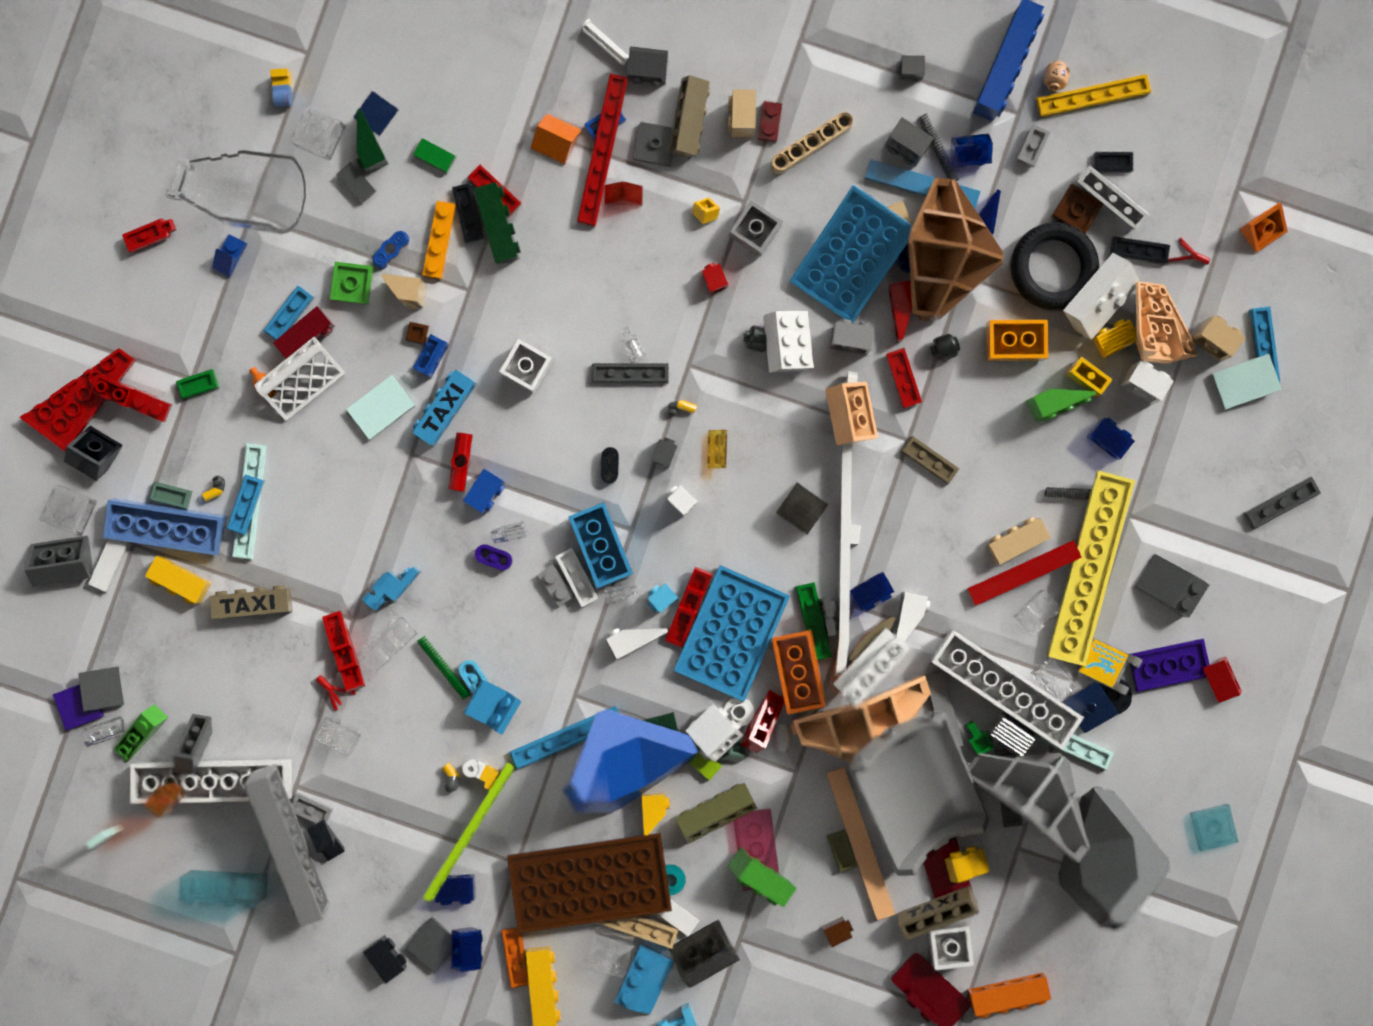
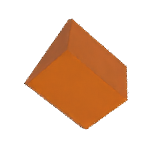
M546 114L537 125L531 149L562 164H566L581 130Z
M1280 202L1240 228V231L1255 252H1259L1288 232L1283 207Z

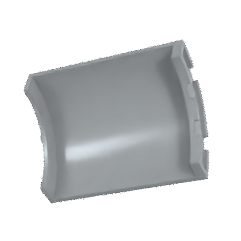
M930 712L885 729L883 733L870 741L854 757L848 768L897 876L915 875L921 864L927 859L926 854L932 849L936 851L949 843L948 839L960 835L961 838L968 835L985 833L990 819L945 712Z

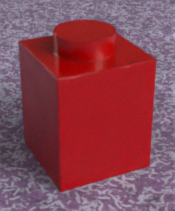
M711 263L704 267L705 270H702V276L710 295L728 288L729 284L720 263L717 265Z

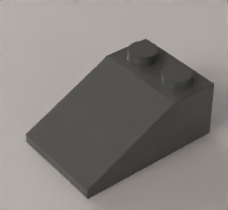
M1154 554L1135 587L1182 617H1190L1208 589L1209 584L1194 574Z

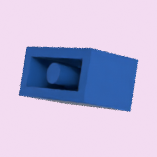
M483 469L463 501L483 514L486 511L490 512L495 504L493 502L496 495L500 496L504 491L505 486L503 485L505 482L486 469Z

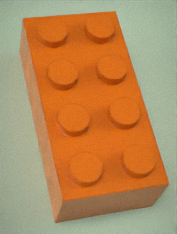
M812 630L773 637L772 642L787 714L826 707L827 703Z

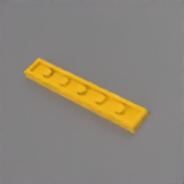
M1144 74L1038 97L1035 101L1039 118L1147 95L1151 93L1148 75Z

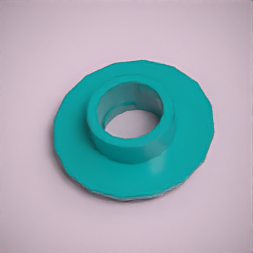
M668 864L666 865L667 875L672 874L676 877V883L669 885L670 895H675L684 888L686 876L680 867Z

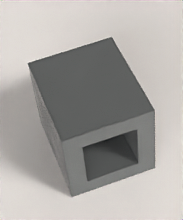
M902 55L900 62H897L896 72L900 73V80H922L925 75V56Z
M664 437V440L659 439L651 462L669 468L677 449V445H674L675 441Z

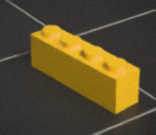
M551 946L527 948L526 959L533 1026H558V1022H561V1011L557 1010L556 1002H559V992L555 990L554 983H557V972L553 971L552 963H555V952L551 951Z

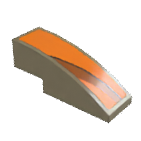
M890 616L871 628L854 647L848 659L854 661L885 627L890 631L896 618Z

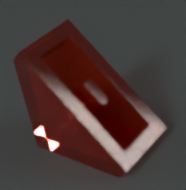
M625 181L605 185V205L642 206L643 186Z

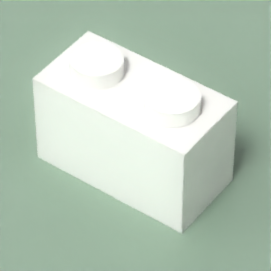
M681 485L678 488L674 486L668 492L669 498L667 501L683 516L698 502Z

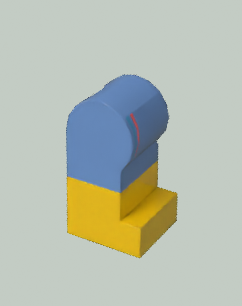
M287 68L270 69L275 107L292 106L291 72Z

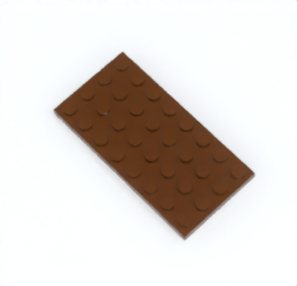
M661 832L507 855L518 933L672 911Z

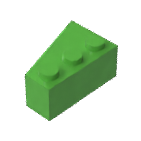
M741 847L728 864L729 869L738 878L736 880L744 887L749 885L752 887V891L760 897L762 894L767 897L766 900L774 906L779 904L784 908L797 889L788 879L772 868L762 864L756 857L753 858L748 855Z

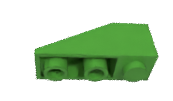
M155 704L138 716L114 750L128 762L160 729L168 716Z

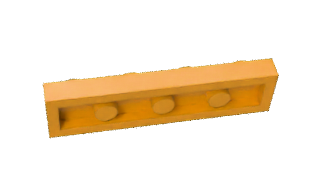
M437 201L422 273L423 276L442 280L456 204Z

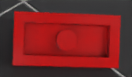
M1226 656L1219 658L1218 662L1203 668L1219 703L1241 695V687Z

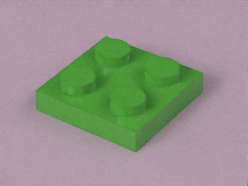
M335 261L330 300L369 305L374 267Z

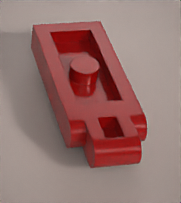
M164 218L124 233L122 236L128 251L134 253L170 238V233L176 231V227L172 219L164 221Z

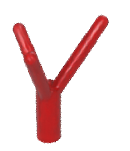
M1181 237L1179 238L1180 246L1191 255L1168 259V262L1194 259L1205 265H1208L1210 262L1209 257L1195 252Z
M322 675L318 676L316 681L328 692L332 706L337 711L336 702L339 706L342 705V702L334 691L347 692L344 688L332 686ZM351 691V692H348V694H353V695H355L356 692H355V691Z

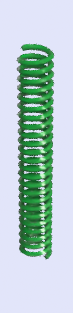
M423 636L417 640V645L424 649L423 652L439 668L438 671L443 673L442 676L449 680L448 683L458 692V695L462 697L461 699L463 700L471 696L466 686L461 684L462 681L455 677L456 674L452 672V669L449 670L450 667L446 665L447 662L443 663L445 661L442 660L443 657L436 653L437 650L433 646H430L431 643L427 641L428 638L424 639L426 636Z

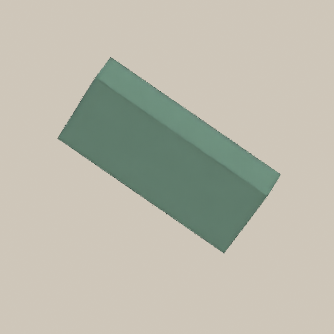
M154 481L149 500L188 510L193 491Z

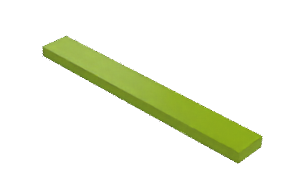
M508 762L423 896L425 900L431 902L437 895L514 772L515 767Z

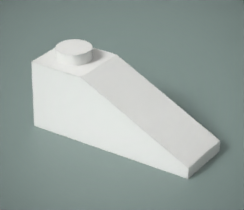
M903 592L895 635H898L903 641L907 639L918 625L925 612L929 611L930 601H927V596Z
M617 628L608 633L610 637L606 640L615 657L619 659L667 633L668 630L667 628L623 629L620 631Z

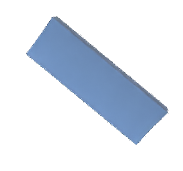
M114 498L107 501L103 538L217 556L220 552L227 516Z

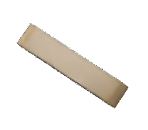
M847 112L838 114L777 153L772 159V171L776 174H783L848 133L853 124L852 115ZM845 119L849 125L841 126L839 121ZM831 130L833 135L827 137L823 134V131ZM814 140L816 141L817 145L815 147H810L807 144V141ZM793 150L800 151L801 156L794 157L792 156L791 152ZM778 160H782L785 163V166L779 168L776 166L775 162Z

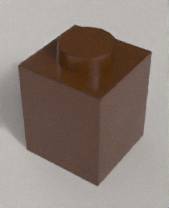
M843 916L822 926L831 947L853 938L850 932L854 930L849 920L845 921Z

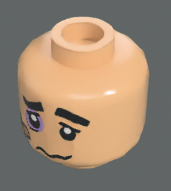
M1054 61L1047 65L1043 78L1044 85L1051 91L1065 88L1070 74L1068 66L1062 61Z

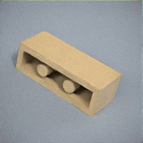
M1032 516L1023 521L1025 525L1019 528L1015 525L1006 530V535L1001 537L998 534L989 539L990 543L986 546L996 565H1001L1051 538L1041 518L1034 519Z

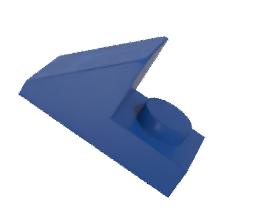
M228 234L221 250L217 248L215 250L212 268L230 277L247 243Z

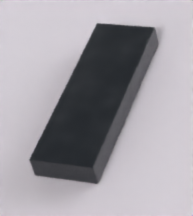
M471 183L452 187L465 243L484 239Z
M1114 236L1112 237L1110 255L1115 253L1126 259L1166 265L1168 264L1170 245Z

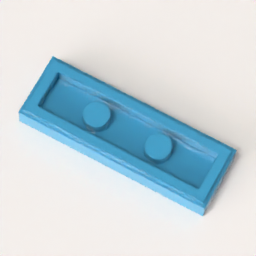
M297 286L263 331L277 340L295 324L314 297L300 286Z
M245 474L226 529L243 535L247 534L265 482L264 480Z

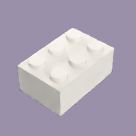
M775 311L763 315L767 338L766 347L769 373L801 372L814 368L808 311Z

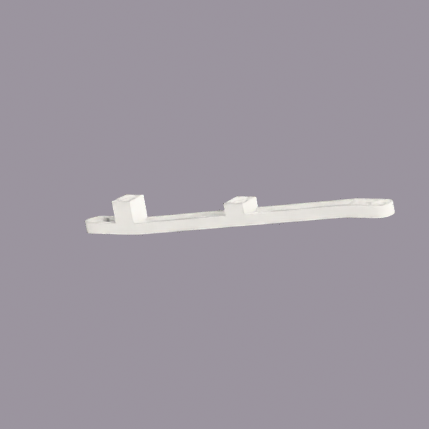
M848 371L846 383H856L858 372ZM852 443L841 445L838 640L834 678H838L846 670L849 645L850 544L859 545L861 525L851 524Z

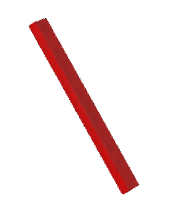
M613 73L609 75L577 223L596 227L629 77Z

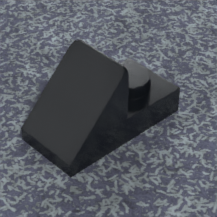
M325 819L307 829L316 852H322L327 861L345 852L344 846Z

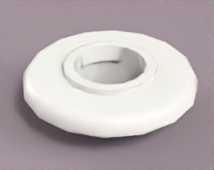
M732 698L724 707L729 713L727 718L730 721L732 719L736 721L740 727L748 725L754 717V708L748 699L741 701L737 698ZM738 706L743 707L745 711L744 716L741 718L733 714L734 709Z

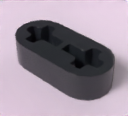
M607 447L603 450L601 456V478L605 483L612 484L618 479L619 453L615 448ZM609 451L616 455L615 458H612V464H608V458L605 457V454H608ZM608 467H612L611 471L615 474V477H612L611 480L604 476V473H608Z

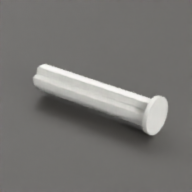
M590 19L582 25L580 32L586 33L621 65L624 66L628 63L629 56L591 24Z

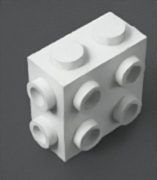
M714 704L707 707L703 714L689 725L686 732L691 737L695 746L698 745L701 748L700 754L706 760L710 758L716 762L743 734L739 731L741 727L733 719L730 721L727 718L729 713L722 706L718 708Z

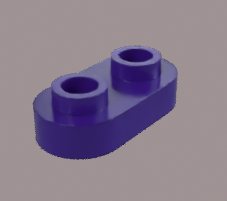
M483 544L475 550L477 561L493 568L507 570L513 563L512 556L508 552L490 545ZM485 550L489 553L486 558L482 556V552ZM502 557H505L507 560L505 564L500 563Z

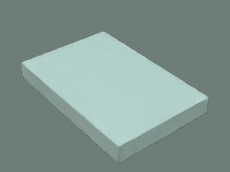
M1269 354L1212 374L1225 409L1282 390Z
M391 375L346 410L368 439L371 440L416 405L395 377Z

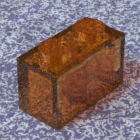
M170 782L158 787L144 806L161 818L170 814L186 794L182 792L183 789L178 784Z

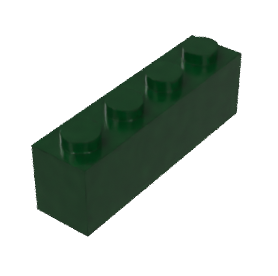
M494 182L474 188L495 263L500 264L519 258L518 253H521L518 241L515 242L513 237L516 232L513 223H509L508 216H510V210L508 205H504L503 197H505L503 187Z

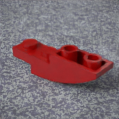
M96 374L90 389L91 393L121 406L129 407L161 422H166L172 404L152 394Z

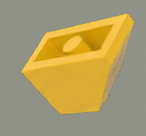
M665 793L642 794L644 835H648L666 815V809H670L669 797L665 798Z

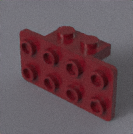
M914 952L891 977L892 982L908 998L906 1002L913 1009L917 1007L921 1011L920 1015L928 1023L931 1020L939 1026H954L971 1007V1002L918 952Z

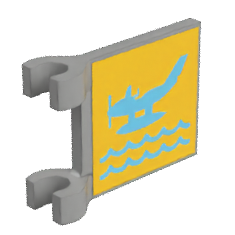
M1094 638L1086 666L1080 665L1078 673L1126 696L1129 687L1119 682L1127 665L1131 664L1139 668L1142 659Z

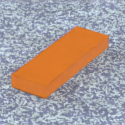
M517 927L502 929L501 933L510 987L528 986L527 960L522 933H518Z

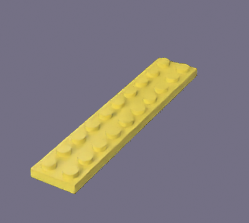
M1096 471L1076 545L1082 558L1073 561L1071 564L1047 653L1048 657L1086 666L1135 480Z

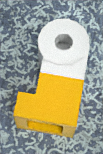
M475 759L465 762L462 768L464 775L467 777H475L486 782L484 788L488 790L492 788L501 772Z

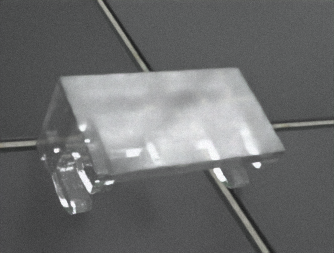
M1049 658L1047 661L1044 660L1030 673L1048 694L1059 701H1063L1077 687L1052 658Z

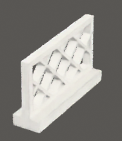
M313 337L255 384V388L287 421L344 375L345 371L324 349L320 342ZM320 351L325 355L324 363L314 362V356ZM303 365L310 366L309 375L299 374V368ZM313 366H324L323 375H313ZM327 367H336L338 372L335 375L326 376ZM288 377L295 378L294 387L284 386V380ZM298 378H309L308 387H298ZM312 379H322V385L318 388H311ZM272 390H280L279 399L270 398L267 394ZM283 390L294 391L293 399H283ZM297 391H307V397L304 400H296ZM282 403H292V409L285 414L281 410Z

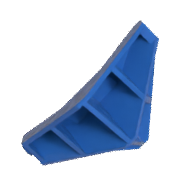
M605 709L596 713L572 779L563 789V793L567 796L576 813L614 812L623 808L692 761L699 751L691 737L687 734Z

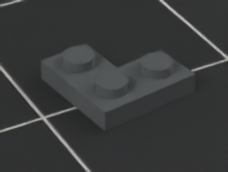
M830 597L820 598L819 603L827 636L836 635V630H838L837 621L832 618L834 616L833 612H836L834 600L831 601Z

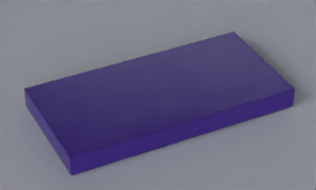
M1203 638L1130 653V655L1142 659L1139 668L1130 664L1135 692L1206 678L1203 668L1210 665Z

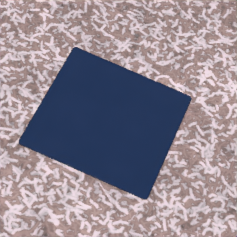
M371 91L359 108L364 113L372 131L379 136L399 110L374 91ZM356 112V114L353 116V118H355L356 120H357V112Z

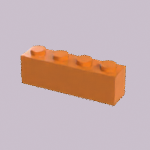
M1043 972L967 989L972 1012L976 1017L979 1016V1018L988 1017L990 1013L994 1012L999 1014L1007 1013L1012 1008L1025 1009L1028 1005L1034 1003L1035 1005H1043L1048 1000H1052L1047 977Z

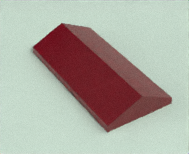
M956 837L948 839L949 843L936 851L932 849L926 854L927 859L923 862L934 899L970 886L972 890L969 879L959 883L950 881L945 859L950 857V853L960 851Z

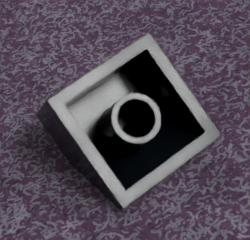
M89 426L66 447L64 462L97 481L109 470L121 450L122 444L94 427Z

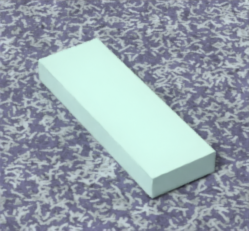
M121 824L113 826L87 841L86 845L89 849L108 842L125 829Z

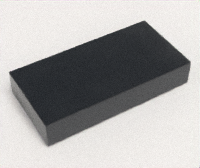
M1095 152L1094 169L1098 172H1132L1133 152Z

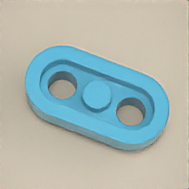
M467 660L460 665L459 673L473 694L477 689L478 682H481L483 679L488 681L475 661ZM468 666H471L473 668L472 673H468L466 671V668Z

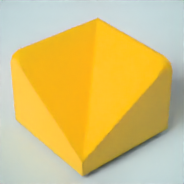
M709 197L693 203L692 214L702 224L718 219L720 207Z

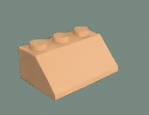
M867 382L844 383L825 388L836 445L878 438Z

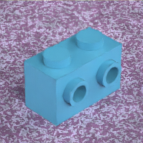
M665 583L660 588L657 585L648 592L650 594V597H648L650 602L647 604L654 612L658 610L661 613L678 597Z

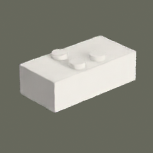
M1112 253L1063 311L1074 331L1092 340L1119 307L1126 302V299L1136 289V283L1140 282L1130 261Z

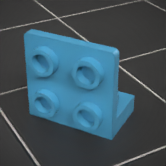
M483 679L466 706L464 714L488 725L502 735L522 701L512 693Z

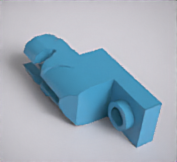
M408 567L401 575L403 577L402 580L392 572H386L372 586L375 595L367 592L362 600L375 611L388 601V597L392 601H397L421 571L416 567L411 569Z

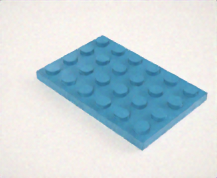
M853 184L790 279V282L842 318L851 320L853 324L909 242L910 231L913 225Z
M720 565L674 671L741 701H745L790 595Z

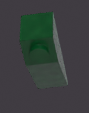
M358 109L357 154L359 158L356 160L361 170L365 169L369 174L389 163L361 109Z

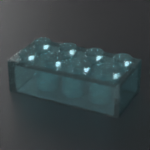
M190 870L180 876L179 900H185V903L188 904L204 901L206 905H215L216 902H222L225 906H236V903L243 904L244 907H255V905L266 898L268 875Z

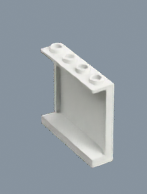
M885 627L832 684L857 707L911 648L898 635L894 636Z

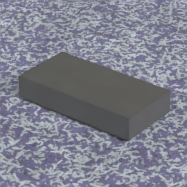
M351 162L336 174L362 204L376 192Z

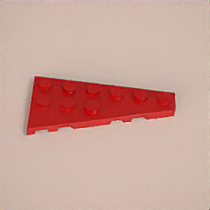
M118 348L102 359L100 363L83 372L84 374L67 383L50 395L48 399L37 404L32 410L26 414L24 413L19 418L66 452V447L83 432L107 400L90 392L96 374L120 382L136 359Z

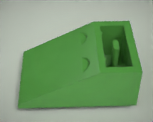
M1049 389L1026 400L1035 421L1041 419L1044 422L1057 416V411L1059 414L1075 408L1073 405L1075 403L1078 407L1091 401V396L1095 395L1096 392Z

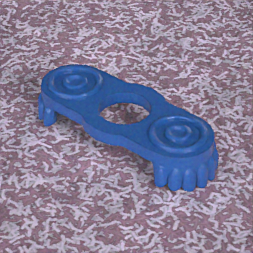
M396 231L388 240H385L381 248L373 256L374 265L379 269L386 268L387 263L392 258L398 256L402 247L405 244H409L410 238L408 234L403 231ZM394 244L396 247L395 252L387 254L385 252L386 245Z

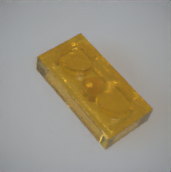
M708 430L707 468H726L727 430Z

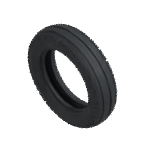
M1061 222L1045 223L1029 230L1018 241L1011 258V275L1019 293L1033 305L1048 310L1065 309L1099 269L1098 254L1090 238L1080 229ZM1050 240L1061 241L1071 246L1077 253L1081 264V271L1077 282L1072 288L1063 292H1050L1038 286L1031 277L1029 271L1030 255L1034 248L1042 242Z

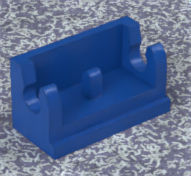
M430 334L412 368L432 378L449 344Z

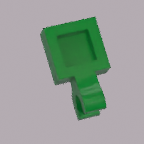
M972 720L965 724L972 734L968 741L976 755L979 753L984 754L995 748L986 730L980 732Z

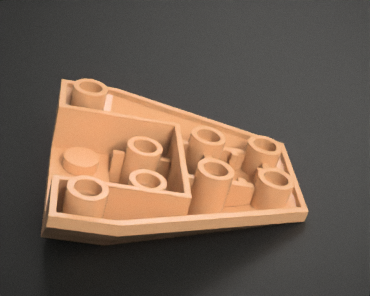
M1138 281L1136 283V344L1141 361L1168 364L1197 356L1192 337L1165 285Z

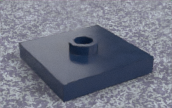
M1098 681L1064 699L1067 707L1084 717L1079 724L1084 733L1118 715V711Z

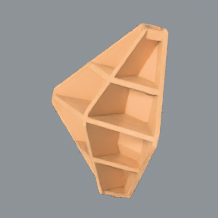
M921 675L884 692L867 697L857 707L849 703L837 708L792 719L793 724L790 726L793 735L798 736L802 746L817 748L852 763L854 757L870 741L883 733L885 729L915 718L922 705L931 695L926 677Z

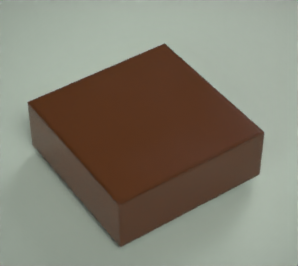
M410 322L406 341L425 345L429 326Z

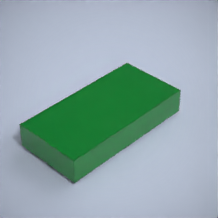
M423 138L413 153L415 157L445 173H448L456 158L454 154Z
M213 369L176 381L182 400L219 388Z

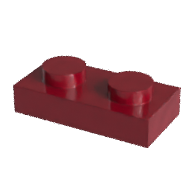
M763 102L758 140L777 143L782 103Z

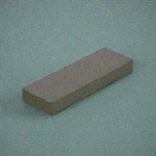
M914 436L909 439L901 451L947 485L959 470L958 467Z

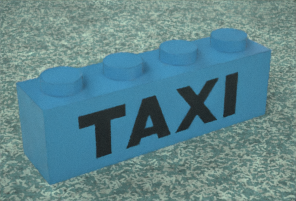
M456 369L447 375L445 379L447 383L443 388L440 387L434 395L436 399L432 404L429 403L424 409L425 415L421 420L418 419L413 426L414 431L412 433L433 447L477 385L473 380Z

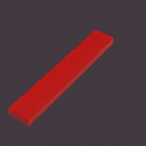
M1073 540L967 589L976 606L1082 558Z

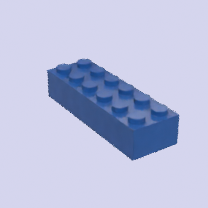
M1021 0L972 111L973 114L993 122L996 116L1000 117L1008 102L1005 100L1011 94L1015 86L1014 82L1021 72L1022 66L1020 65L1026 59L1030 50L1028 48L1033 43L1037 34L1036 30L1044 18L1045 14L1042 13L1044 6L1030 0Z

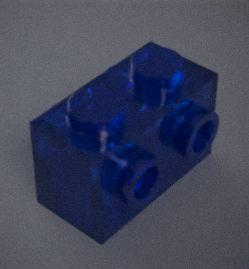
M990 134L951 137V160L954 167L963 168L971 165L982 166L992 163L993 142Z

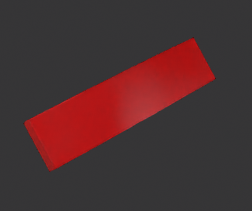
M697 567L694 568L665 641L683 648L712 573Z
M337 611L323 616L322 619L331 652L335 656L345 691L348 693L365 687L359 661L342 612Z

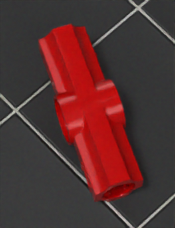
M456 432L454 452L451 459L449 490L465 492L468 468L470 466L472 434ZM459 457L465 458V465L463 467H457L456 460Z

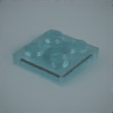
M1229 804L1190 812L1200 851L1239 842Z

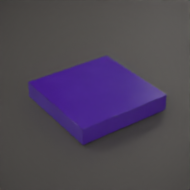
M80 684L53 694L65 730L104 717L102 709L83 710Z

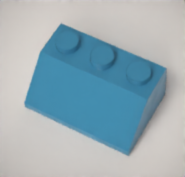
M640 944L616 995L615 1003L632 1011L651 1014L675 960Z

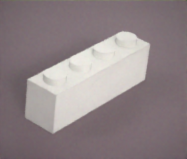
M1090 165L1077 179L1079 184L1135 230L1149 216L1144 209Z

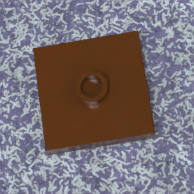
M1070 184L1051 217L1061 223L1072 225L1086 234L1104 203L1074 184Z

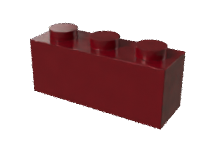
M316 306L275 340L273 344L287 359L313 337L319 340L322 337L329 336L333 332L332 328L335 325Z

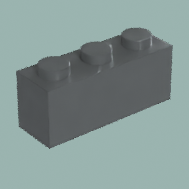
M197 714L191 715L173 755L175 772L195 774L212 735L211 717Z

